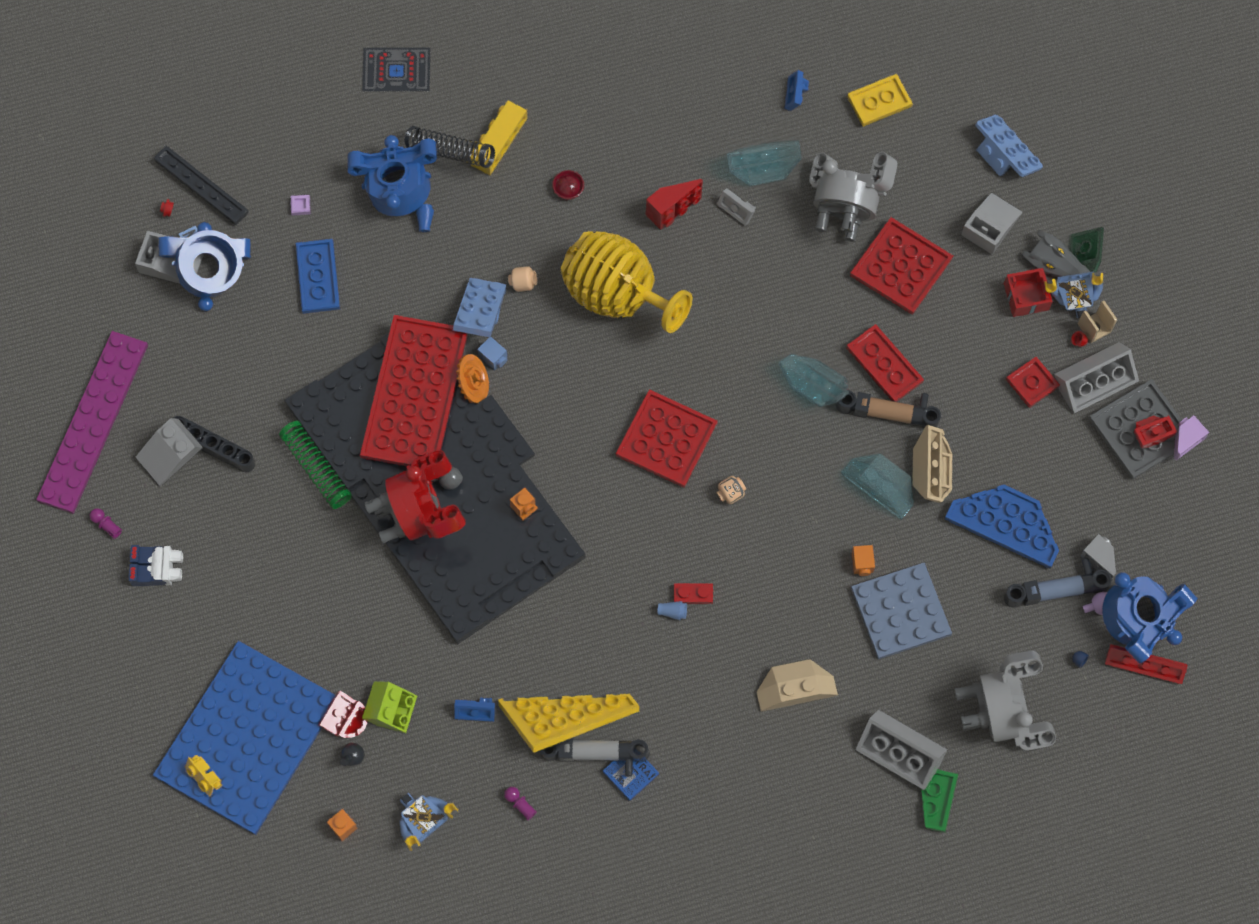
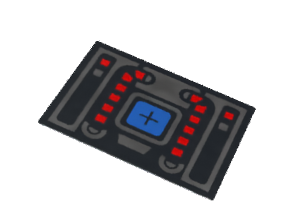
M430 47L364 48L362 91H430Z

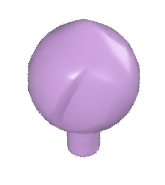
M1107 592L1095 594L1092 598V603L1083 606L1085 613L1095 610L1097 614L1102 615L1103 601Z

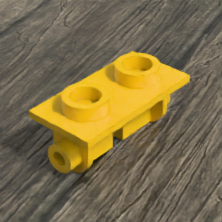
M195 755L192 759L188 758L185 765L187 774L193 777L198 783L200 790L206 792L210 797L214 788L218 790L222 787L221 780L213 770L208 774L205 773L210 767L202 757Z

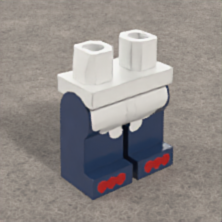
M131 545L130 584L132 586L172 585V582L181 581L182 570L181 568H173V563L183 562L182 551L172 550L170 546L140 547L139 545Z

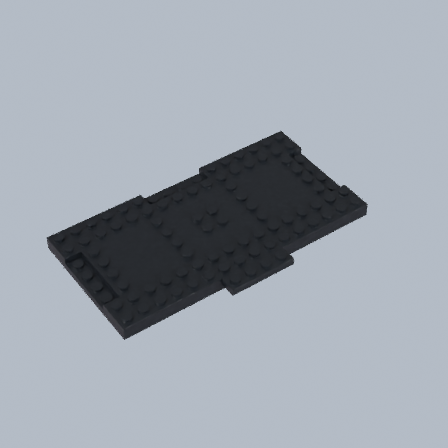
M389 333L380 338L379 343L320 381L316 379L285 399L286 406L302 425L307 435L311 437V441L321 451V455L331 465V469L335 470V474L338 475L339 480H342V484H345V488L349 489L352 493V498L378 534L380 531L395 526L393 516L389 514L378 519L375 512L368 513L365 502L375 499L380 494L386 492L385 480L387 478L407 471V466L360 457ZM458 381L441 450L444 451L451 465L461 472L463 480L457 488L451 490L443 488L439 481L431 482L441 509L449 505H456L466 520L465 526L441 538H429L427 534L412 541L405 536L402 538L397 537L385 543L457 645L585 559V552L520 466L535 456L533 450L492 395L475 405L474 402H469L468 399L464 398V394L461 393V388L458 386ZM523 488H526L535 498V505L538 507L525 520H522L510 506V499Z

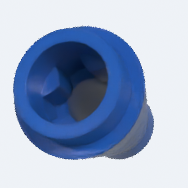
M422 204L416 210L419 232H430L434 214L433 206Z

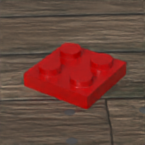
M1037 357L1006 378V381L1029 408L1060 386Z

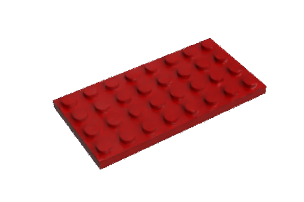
M398 315L393 316L360 453L361 458L411 466L415 459L442 449L458 378L456 373L458 370L457 364H459V359L463 357L468 333L453 331V325Z

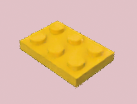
M897 74L847 94V98L863 127L908 109L913 105Z

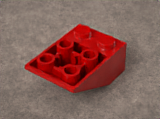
M698 179L658 189L646 199V216L660 230L665 226L669 227L678 215L682 216L686 213L689 206L695 205L701 200L703 180Z

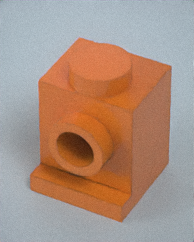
M523 488L510 499L511 508L522 520H525L538 509L535 505V498L526 488Z

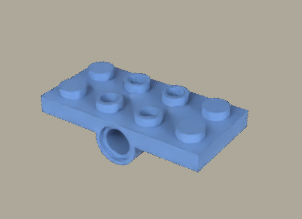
M470 278L454 322L453 331L491 337L494 325L497 324L499 319L500 307L506 292V284Z

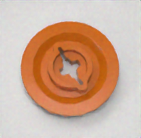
M473 354L465 355L459 359V364H457L458 386L461 388L464 398L476 404L484 400L488 395V374L484 364L477 356Z

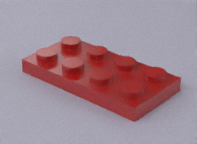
M876 324L846 346V349L893 402H898L924 382L922 376Z

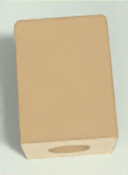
M1102 301L1095 314L1090 316L1087 311H1084L1078 325L1087 335L1090 343H1093L1112 332L1117 318L1106 302Z

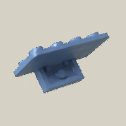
M998 115L985 118L975 124L986 137L977 148V151L999 176L1004 175L1011 166L1021 177L1039 171L1043 167L1039 159L1028 149L1027 145L1022 143L1015 132Z

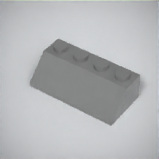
M1120 342L1054 374L1056 381L1060 384L1059 391L1073 413L1139 382L1131 349Z
M878 710L869 718L856 751L925 790L941 765L947 749Z

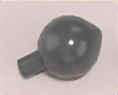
M452 466L448 474L432 481H439L443 488L451 490L460 485L463 477L461 472Z

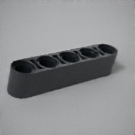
M182 416L173 417L179 419L192 435L200 433V436L195 439L203 447L202 451L242 472H250L255 468V460L250 451ZM210 442H217L213 447L208 446ZM233 450L231 455H225L226 451ZM243 459H250L247 464L241 463Z

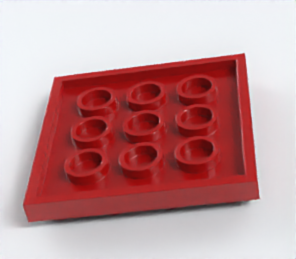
M891 217L851 271L850 276L913 315L953 259V255Z
M649 389L616 452V456L685 488L718 421Z

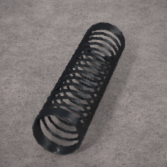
M410 126L405 134L404 143L406 148L410 147L409 138L413 129L415 131L412 136L411 147L420 143L425 135V139H427L428 131L430 132L428 139H430V136L431 139L433 138L432 133L436 134L433 140L436 138L437 144V135L440 134L436 153L438 152L437 156L447 159L450 158L463 163L466 162L467 164L471 163L472 165L476 164V166L489 168L495 158V148L490 144L477 143V141L472 142V140L467 141L465 138L452 137L445 133L431 132V130L426 131V129L416 126ZM425 130V133H424V136H423V139H422V131ZM443 135H445L446 138L444 139V142H443L442 153H440L439 150H440L441 145H442ZM465 140L466 143L463 149V157L460 159V154L463 148V141ZM470 141L472 144L469 147L468 158L465 160V155L468 150V142ZM448 143V153L445 155L444 151ZM473 143H476L477 145L474 149L473 160L470 161V156L473 152ZM481 144L482 147L479 151V160L476 162L475 158L478 153V145ZM453 145V154L450 156L449 152ZM458 147V156L455 157L454 154ZM490 147V158L488 163L485 165L484 163L488 157Z

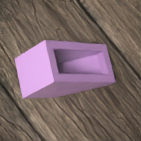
M1195 416L1190 419L1186 417L1178 424L1179 428L1175 435L1174 459L1176 461L1205 440L1209 434Z

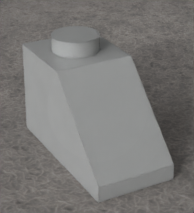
M1098 534L1083 550L1081 557L1083 559L1088 558L1090 565L1096 570L1108 571L1113 579L1116 574L1114 547L1106 537H1101Z

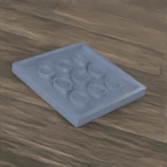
M925 563L851 586L878 660L952 635Z

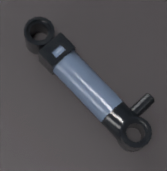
M1086 558L1082 560L1084 575L1042 582L1034 580L1024 582L1023 585L1012 584L1004 595V601L1009 607L1016 608L1023 601L1025 606L1039 604L1040 601L1094 592H1105L1111 584L1112 577L1106 570H1097L1095 573H1092L1090 561ZM1097 578L1102 579L1105 584H1104V585L1098 584L1097 581H1096V579H1097ZM1010 593H1017L1019 599L1012 598Z

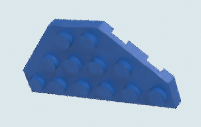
M1006 485L975 493L963 499L953 500L945 516V520L1051 569L1059 552L1048 521L1042 512L1040 502Z

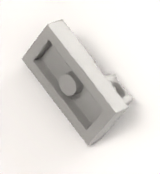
M727 188L722 192L717 202L719 207L745 226L750 222L756 208L748 201H742L741 198Z

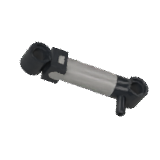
M570 738L559 744L552 745L555 747V750L551 754L545 753L546 748L539 750L547 761H555L558 758L560 761L574 762V760L625 761L626 777L633 776V761L644 762L650 755L647 743L641 739L634 741L574 740ZM637 747L645 749L641 755L634 754V750Z

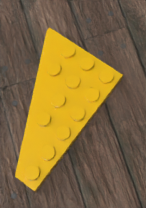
M608 694L605 698H592V695H581L574 697L562 696V699L548 700V697L518 698V701H503V698L498 700V706L533 753L639 712V705L630 694Z

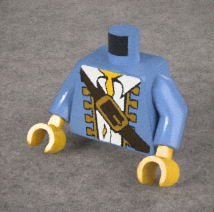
M1094 272L1058 277L1057 285L1055 279H1052L1051 284L1045 281V289L1061 305L1065 306L1066 310L1075 309L1077 318H1081L1082 313L1087 311L1086 307H1092L1094 301L1098 300L1102 292L1103 273H1101V276H1095Z
M409 793L404 795L400 802L406 809L401 812L400 830L401 836L409 850L412 851L411 846L413 844L420 846L424 839L448 820L447 815L452 819L451 812L453 810L458 812L457 807L453 803H447L442 799L431 796L424 797L422 795L415 800Z

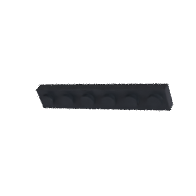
M167 145L154 157L155 162L233 224L237 225L249 213L248 209Z

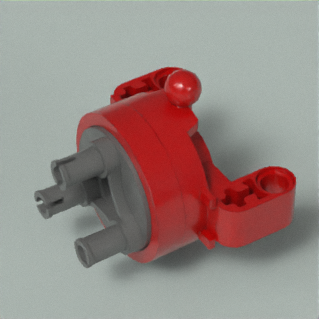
M436 450L415 459L411 466H407V471L385 480L386 492L380 494L375 499L365 502L368 513L375 512L378 519L389 514L393 516L395 526L379 532L383 543L405 536L412 541L427 534L429 538H441L465 526L466 520L456 505H449L441 509L432 486V480L448 474L452 469V465L444 451Z

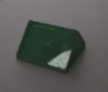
M1103 227L1071 234L1070 252L1090 272L1097 273L1101 264Z

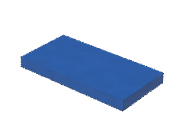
M333 239L296 243L302 313L339 310L340 302Z

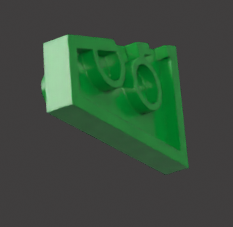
M937 770L926 789H921L926 829L942 833L946 832L958 774Z

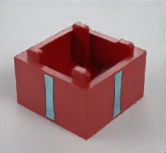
M1043 268L1008 274L1006 276L1004 287L1013 317L1049 311L1053 301L1051 294L1045 289L1044 282L1046 281L1047 283Z

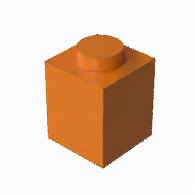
M873 545L853 546L852 561L854 574L869 576L874 572Z
M343 809L327 821L329 827L341 841L358 829Z

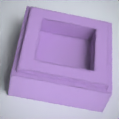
M291 196V214H310V196Z

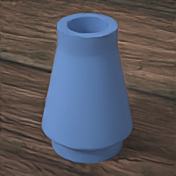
M682 601L659 603L658 615L677 620L686 619L687 603H682Z

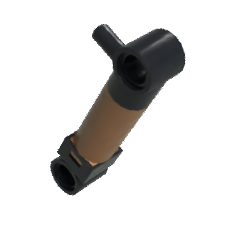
M849 390L842 391L838 395L836 408L841 414H850L854 410L853 416L865 419L867 416L922 426L923 428L927 425L937 428L941 419V412L937 407H927L929 397L927 393L921 394L919 406L872 398L871 394L858 392L856 398V395ZM848 400L851 404L845 405L842 401ZM926 416H933L935 420L930 421Z

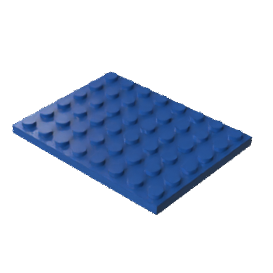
M238 641L153 776L256 835L321 731L322 727L318 724L335 695ZM195 755L202 757L210 767L205 773L208 774L213 770L221 780L222 787L218 790L214 788L210 797L206 792H202L196 780L187 774L185 765L189 757L191 759Z

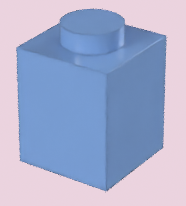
M489 337L477 349L478 357L494 371L507 362V350L492 337Z

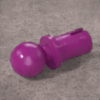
M96 508L90 512L91 521L100 523L98 527L105 530L113 539H116L122 533V529L111 520L110 516L105 517L103 510Z
M509 787L505 790V799L509 802H514L513 808H517L527 821L537 813L525 800V796L520 798V792L516 787Z

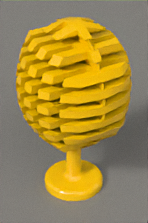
M592 231L583 232L579 240L568 249L561 266L562 277L571 296L581 306H585L587 310L599 315L614 318L620 316L624 318L632 317L637 309L645 302H648L664 311L661 326L664 331L673 333L684 323L692 306L693 297L687 290L678 291L670 300L652 292L655 279L648 258L636 244L617 234L596 231V233Z

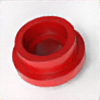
M170 199L162 202L160 212L163 213V217L171 216L174 202H170Z

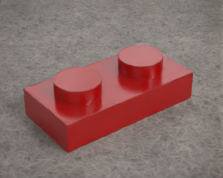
M674 583V602L713 604V583Z

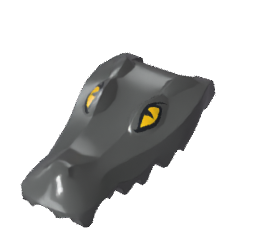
M1039 230L1037 233L1041 240L1033 251L1029 253L1024 250L1021 254L1036 269L1043 268L1046 275L1056 278L1090 272L1086 266L1078 261L1061 240L1042 230Z

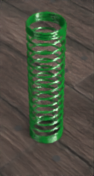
M299 421L287 424L279 432V437L282 441H285L286 446H289L288 449L292 451V455H295L296 460H299V464L306 470V474H309V478L313 479L312 482L316 484V488L320 489V493H323V497L327 498L326 501L329 503V506L332 509H338L345 505L351 499L352 493L349 489L343 490L345 484L340 485L342 480H337L338 475H334L335 470L330 471L331 465L327 466L328 461H323L325 457L320 456L321 451H317L318 447L314 446V442H310L311 437H306L307 432H303L304 428H301L302 425ZM296 426L295 429L285 435L289 429ZM306 434L301 440L292 444L299 436ZM309 438V440L304 445H302L299 448H296L302 441ZM313 443L307 450L299 453L305 446ZM316 448L310 455L302 458L307 452ZM316 453H319V455L316 458L306 463V461L310 457H312ZM323 457V459L319 463L310 467L312 463H314L319 458ZM326 462L322 468L313 472L319 465ZM327 467H330L325 473H323L320 476H317L322 470H324ZM333 472L328 478L320 481L324 476ZM336 477L331 483L323 486L327 481ZM340 481L337 486L328 490L333 484ZM343 486L340 491L331 495L336 489ZM327 487L324 492L321 491V488Z

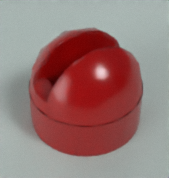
M1076 331L1071 337V342L1077 347H1083L1087 344L1088 337L1085 333Z

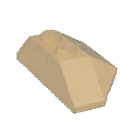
M927 425L913 448V486L925 499L941 503L952 491V452L944 437L943 429Z
M810 659L772 667L756 692L761 712L838 696L833 675Z

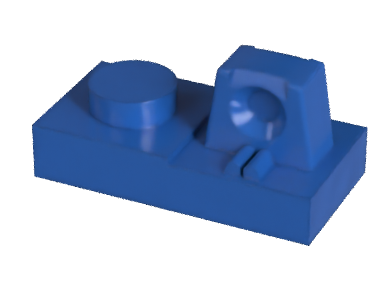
M797 70L788 76L785 101L786 110L792 111L800 106L803 100L802 92L808 91L809 81L803 78L802 71Z
M480 698L479 702L455 700V719L494 722L495 703H492V698Z

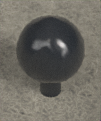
M357 743L346 744L340 753V764L342 766L361 764L365 757L363 747Z

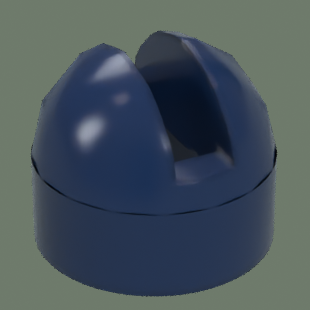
M1076 651L1072 656V661L1077 667L1082 668L1087 662L1089 655L1083 651Z

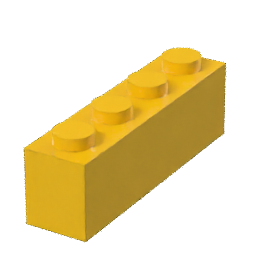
M509 100L505 106L502 105L500 107L497 118L490 122L488 132L483 134L479 140L482 144L486 143L494 146V161L489 168L476 166V164H471V166L488 175L492 174L527 120L526 109ZM481 144L478 145V153L475 158L476 162L479 160V151L482 147ZM490 147L488 157L484 163L485 165L488 163L490 158ZM474 149L470 156L471 161L473 160Z

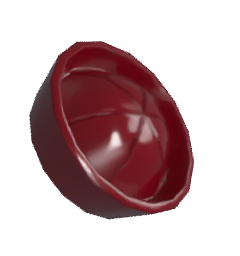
M565 170L559 172L554 177L552 187L561 199L573 200L582 193L584 180L579 173L573 170Z

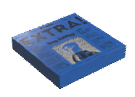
M637 749L634 750V754L641 755ZM614 760L603 770V773L629 801L659 775V772L647 760L640 763L633 761L632 777L625 776V761Z

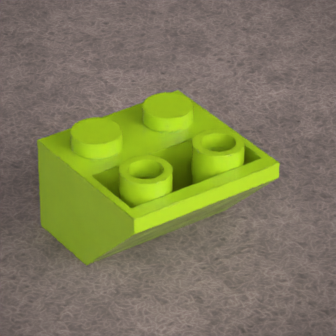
M374 681L362 719L376 726L406 733L417 695L390 682Z

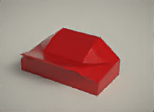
M1153 415L1136 422L1134 433L1141 448H1149L1175 436L1177 430L1170 416L1160 418Z

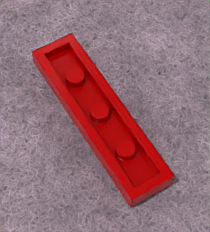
M1110 644L1105 659L1106 665L1178 684L1183 683L1188 668L1185 663L1155 655H1150L1147 660L1138 663L1124 647Z

